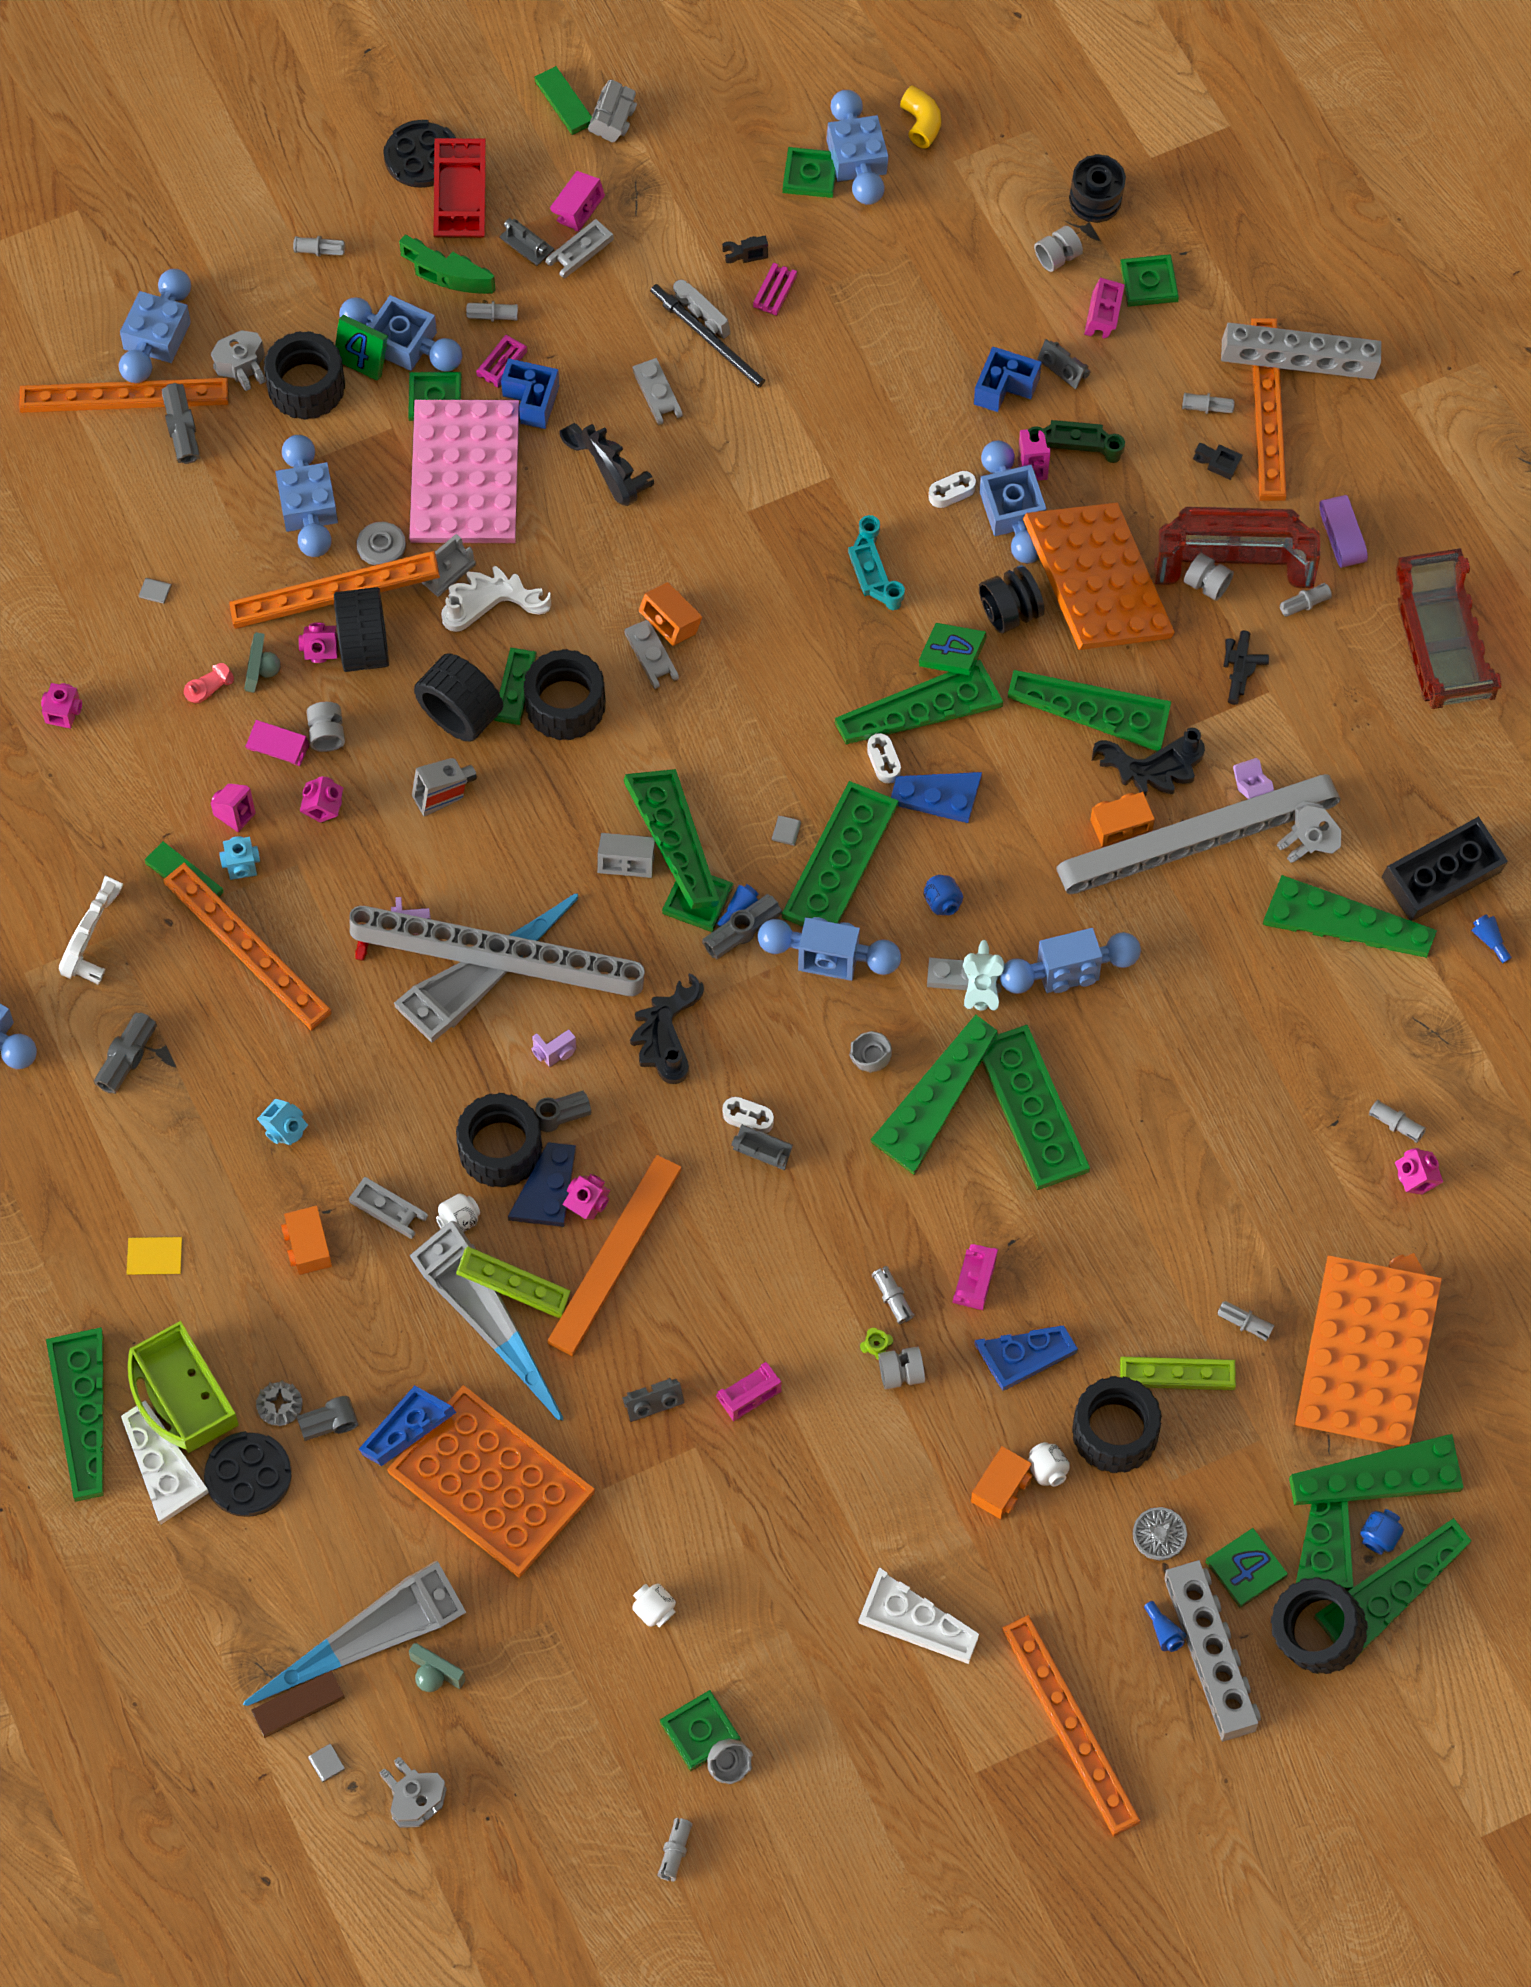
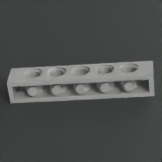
M1227 323L1222 337L1221 361L1374 379L1381 364V341Z
M1200 1560L1167 1569L1164 1580L1181 1628L1186 1633L1185 1639L1222 1742L1256 1732L1258 1721H1261L1257 1705L1251 1704L1248 1694L1251 1693L1247 1677H1242L1238 1668L1241 1666L1239 1654L1236 1649H1231L1228 1640L1231 1639L1228 1624L1226 1622L1222 1623L1218 1612H1221V1605L1217 1595L1212 1596L1209 1585L1212 1582L1208 1569L1202 1568ZM1197 1591L1202 1598L1192 1600L1186 1593ZM1198 1618H1207L1211 1622V1626L1201 1627L1196 1620ZM1208 1645H1216L1220 1648L1221 1653L1216 1655L1210 1654L1206 1647ZM1218 1672H1226L1231 1680L1222 1682L1217 1679L1216 1674ZM1235 1699L1240 1703L1241 1707L1239 1709H1230L1226 1705V1701Z

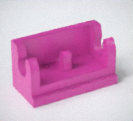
M576 171L550 207L551 212L561 215L556 221L579 232L605 196L600 179Z
M1100 277L1092 292L1084 335L1092 336L1095 330L1103 331L1102 338H1107L1112 329H1116L1125 284Z
M1020 430L1018 447L1019 467L1032 464L1037 481L1048 480L1050 448H1047L1044 433L1039 431V441L1032 442L1028 430Z
M256 720L245 747L246 749L300 766L307 749H309L310 742L304 735Z
M970 1244L969 1249L966 1250L953 1303L983 1310L997 1260L998 1249Z
M765 1362L761 1364L758 1370L729 1388L719 1390L716 1397L734 1422L781 1392V1380L776 1376L769 1364Z

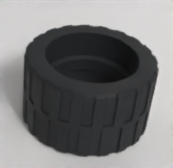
M298 331L278 339L267 351L268 354L264 359V372L268 394L273 405L281 413L287 414L292 418H318L331 412L339 404L340 399L344 395L345 377L340 351L330 339H327L322 334H316L311 331ZM303 364L317 365L327 371L322 380L310 386H294L282 380L283 376L290 369Z
M373 587L335 592V616L343 670L351 672L388 667V646L380 589Z
M568 649L550 651L538 657L539 659L534 661L526 672L523 686L525 708L530 723L534 725L538 732L540 731L545 736L557 740H573L574 738L585 736L588 732H592L596 725L601 722L606 708L604 677L598 664L588 655ZM561 681L576 682L590 692L589 696L581 704L566 709L552 707L540 698V695L548 686Z
M449 653L442 655L414 686L416 699L427 715L444 731L462 741L471 742L475 740L503 710V700L494 684L475 665L458 655Z
M487 1094L484 1097L475 1099L473 1103L468 1105L458 1119V1126H456L458 1153L461 1164L470 1177H473L481 1184L503 1188L509 1185H516L530 1176L542 1154L540 1122L536 1117V1112L526 1101L512 1094ZM494 1123L512 1124L521 1129L526 1135V1141L523 1146L514 1154L503 1158H492L481 1154L474 1148L473 1140L480 1130Z
M1124 1376L1102 1378L1097 1380L1096 1383L1089 1385L1086 1391L1079 1397L1072 1426L1073 1441L1078 1449V1453L1091 1466L1093 1465L1101 1471H1109L1110 1473H1125L1142 1466L1151 1457L1159 1438L1162 1414L1157 1398L1141 1382ZM1122 1405L1138 1414L1144 1424V1431L1142 1436L1132 1443L1125 1445L1109 1444L1101 1440L1092 1431L1090 1417L1097 1409L1103 1406Z
M1314 1577L1312 1579L1305 1578L1300 1580V1582L1293 1583L1285 1592L1281 1593L1273 1607L1271 1631L1276 1639V1644L1288 1658L1304 1670L1307 1669L1316 1674H1330L1334 1671L1343 1670L1347 1665H1351L1364 1649L1363 1646L1367 1640L1368 1629L1365 1613L1359 1606L1358 1601L1340 1584L1337 1585L1332 1580ZM1329 1600L1335 1602L1340 1606L1345 1617L1344 1628L1338 1640L1330 1647L1321 1651L1312 1652L1303 1649L1297 1643L1294 1632L1300 1613L1307 1606L1317 1601Z

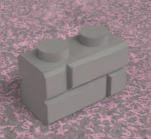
M612 79L609 80L601 91L588 131L598 136L601 135L602 138L612 143L619 136L624 137L630 125L626 121L627 117L632 116L637 106V103L634 102L636 92L626 86L623 87L622 84Z

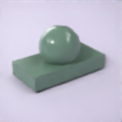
M256 632L253 636L244 687L245 691L255 692L258 675L264 678H272L281 668L280 659L276 654L272 652L262 653L265 637L263 633Z
M414 1643L410 1648V1660L421 1666L415 1674V1682L422 1691H437L442 1686L444 1680L461 1689L466 1681L462 1669L418 1643Z

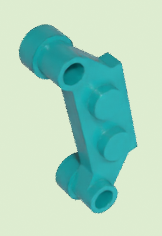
M866 515L859 521V535L854 546L848 547V554L864 596L870 595L886 604L888 609L897 610L901 607L904 599L905 588L898 581H888L875 546L880 532V521L873 515Z

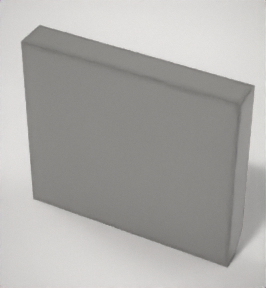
M145 578L139 598L164 604L172 584Z
M779 815L772 841L795 846L801 821Z
M331 1744L308 1757L322 1782L345 1770Z

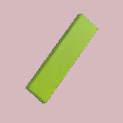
M469 1246L465 1248L456 1272L459 1276L557 1318L562 1316L570 1294V1290Z
M1120 1357V1377L1124 1376L1135 1381L1137 1380L1146 1388L1235 1390L1236 1387L1235 1360Z

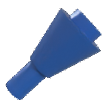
M748 884L744 887L738 885L727 908V912L716 924L721 927L730 920L734 912L745 910L758 901V892Z
M1486 914L1473 922L1475 927L1471 931L1495 951L1502 964L1509 961L1512 957L1503 945V939L1495 916L1489 918Z
M1154 1601L1148 1602L1144 1609L1153 1621L1161 1650L1174 1652L1184 1645L1186 1633L1163 1615Z

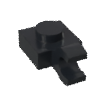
M766 235L760 237L753 236L741 240V245L731 241L724 242L722 244V251L733 252L725 255L726 263H734L742 259L743 263L768 258Z
M1199 443L1193 460L1203 464L1209 463L1207 470L1231 480L1243 455L1220 444L1214 450L1203 443Z

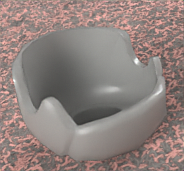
M870 1031L861 1034L851 1042L849 1055L852 1062L860 1070L869 1073L877 1072L889 1063L892 1056V1046L889 1039L882 1033Z
M730 1738L720 1740L709 1752L707 1758L709 1773L721 1783L732 1784L741 1781L752 1769L751 1757L753 1753L739 1740Z

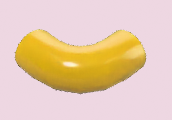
M911 85L903 95L900 107L913 114L917 119L908 133L910 140L916 146L926 149L935 140L941 128V111L934 99L924 91Z

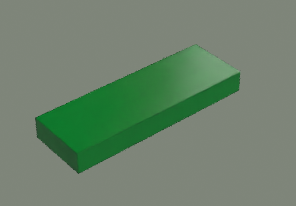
M557 66L534 76L535 83L571 135L589 127L592 116Z
M510 647L499 692L503 700V710L494 721L515 725L521 724L525 707L523 687L525 674L529 670L530 665L536 661V651Z
M164 841L144 859L145 864L164 879L185 863L218 897L224 893L221 886Z

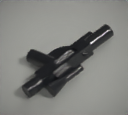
M1246 630L1240 632L1237 651L1233 650L1236 643L1234 639L1228 638L1225 640L1226 653L1223 667L1228 668L1229 663L1234 664L1233 674L1229 676V679L1232 680L1228 703L1232 705L1238 704L1240 695H1244L1247 677L1254 673L1256 665H1269V654H1247L1251 633Z

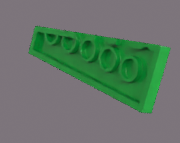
M676 769L625 774L624 784L690 908L717 907L719 897Z
M1454 1518L1348 1591L1363 1609L1368 1624L1367 1640L1364 1643L1362 1652L1471 1544L1472 1540ZM1332 1602L1316 1613L1314 1618L1333 1643H1335L1343 1631L1345 1617L1340 1606Z

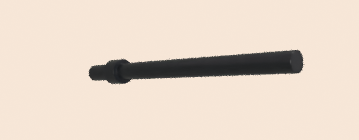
M658 284L651 288L650 292L663 302L665 309L681 318L758 388L764 384L765 379L681 306L679 299L674 295H669Z

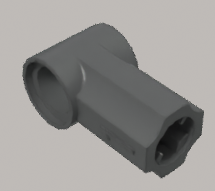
M583 1090L557 1099L543 1098L536 1104L535 1112L540 1122L541 1131L552 1132L560 1124L591 1115V1107L587 1094ZM549 1112L554 1116L544 1117L542 1114Z
M348 1396L336 1397L328 1401L325 1407L297 1416L304 1441L331 1432L337 1434L345 1433L358 1426V1420Z

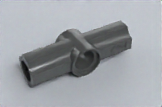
M177 383L168 384L162 389V396L167 415H165L170 437L173 439L177 461L184 464L193 463L200 458V453L195 438V423L192 411L188 407L184 385Z
M767 894L745 910L734 912L728 922L703 938L702 943L711 957L717 960L737 945L750 942L760 927L766 921L776 919L782 915V910L774 897ZM740 924L747 925L748 928L738 929L737 926Z
M135 1012L121 1037L117 1036L112 1041L108 1049L107 1060L94 1079L95 1085L107 1093L116 1094L130 1069L134 1070L139 1065L143 1057L144 1046L157 1027L156 1021L142 1012Z

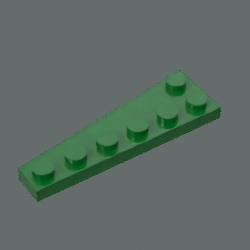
M977 660L970 676L953 672L945 673L835 718V725L845 744H851L867 740L875 734H893L1003 707V700L981 660Z
M1013 670L1008 691V698L1154 751H1159L1162 748L1171 701Z
M1281 875L1263 920V925L1295 932L1302 930L1312 932L1315 936L1323 937L1327 935L1340 938V941L1350 942L1352 940L1365 943L1370 947L1386 948L1390 951L1425 958L1428 957L1437 930L1284 875Z
M975 1014L870 1139L871 1143L915 1175L931 1149L933 1141L945 1125L950 1112L958 1103L960 1095L971 1081L976 1068L980 1065L998 1035V1031Z
M102 1327L46 1339L75 1502L104 1496V1334Z
M1453 1434L1294 1473L1289 1477L1294 1506L1461 1492L1464 1488Z

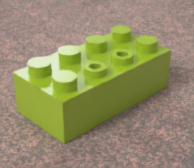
M181 1321L130 1348L128 1378L133 1398L144 1420L162 1438L178 1447L186 1449L190 1453L239 1426L233 1408ZM192 1372L196 1373V1374H195L194 1376H192V1377L189 1376V1374L192 1373ZM143 1379L145 1381L149 1399L161 1418L172 1427L170 1431H166L155 1423L145 1410L139 1397L137 1380ZM204 1396H209L206 1400L202 1399Z

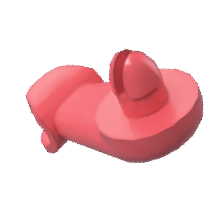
M219 663L213 666L212 672L199 679L189 681L184 687L186 699L192 703H201L222 685L232 684L234 676L228 666L224 663Z

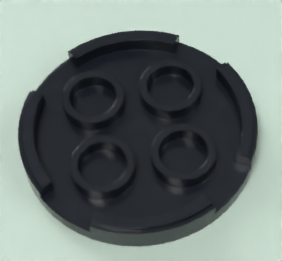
M413 120L404 123L393 130V134L384 146L385 166L390 175L404 185L418 188L434 186L435 138H456V136L449 128L430 123L429 120Z
M246 1431L238 1432L221 1440L209 1454L204 1472L205 1485L213 1502L227 1513L242 1517L261 1515L277 1506L289 1489L292 1471L288 1455L282 1445L269 1435L247 1433Z

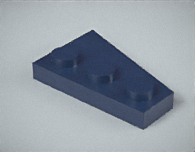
M547 1143L509 1213L508 1221L565 1226L567 1207L563 1203L569 1194L567 1189L572 1180L576 1145Z

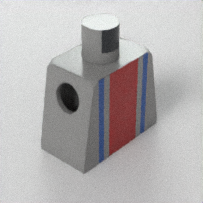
M453 758L416 768L412 797L422 815L427 816L461 800L464 795L465 784L477 780L475 769L472 765L460 768L456 759Z

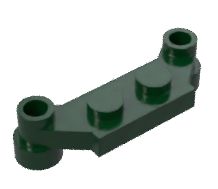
M1051 420V424L1045 428L1034 426L1028 429L1032 442L1039 441L1038 433L1042 431L1045 435L1047 448L1100 452L1110 463H1117L1125 449L1124 438L1119 434L1109 435L1103 430V425Z

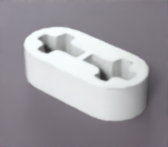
M960 471L934 482L929 488L930 503L935 507L943 508L970 497L975 492V476L968 471ZM963 481L964 484H968V487L965 488L964 485H959V482ZM940 491L941 494L945 493V497L936 495V492Z
M875 734L869 738L867 743V751L874 771L881 782L887 784L894 783L896 777L900 776L901 772L899 759L890 738L885 734ZM875 744H880L881 747H884L883 755H881L878 748H875ZM885 762H887L890 769H893V773L888 774L887 771H884Z
M731 1097L723 1104V1118L730 1125L740 1128L741 1124L765 1134L773 1128V1113L765 1106L739 1097ZM735 1106L739 1107L740 1113L737 1112L735 1116H732L731 1110ZM761 1116H765L766 1122H762L761 1125H758L757 1119H760Z

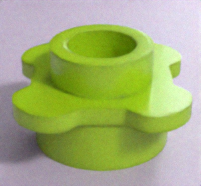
M870 1328L867 1331L865 1341L860 1344V1350L863 1353L875 1355V1358L879 1360L878 1354L886 1352L888 1346L893 1344V1337L889 1334L886 1335L885 1332L877 1328ZM874 1342H879V1345L875 1346Z

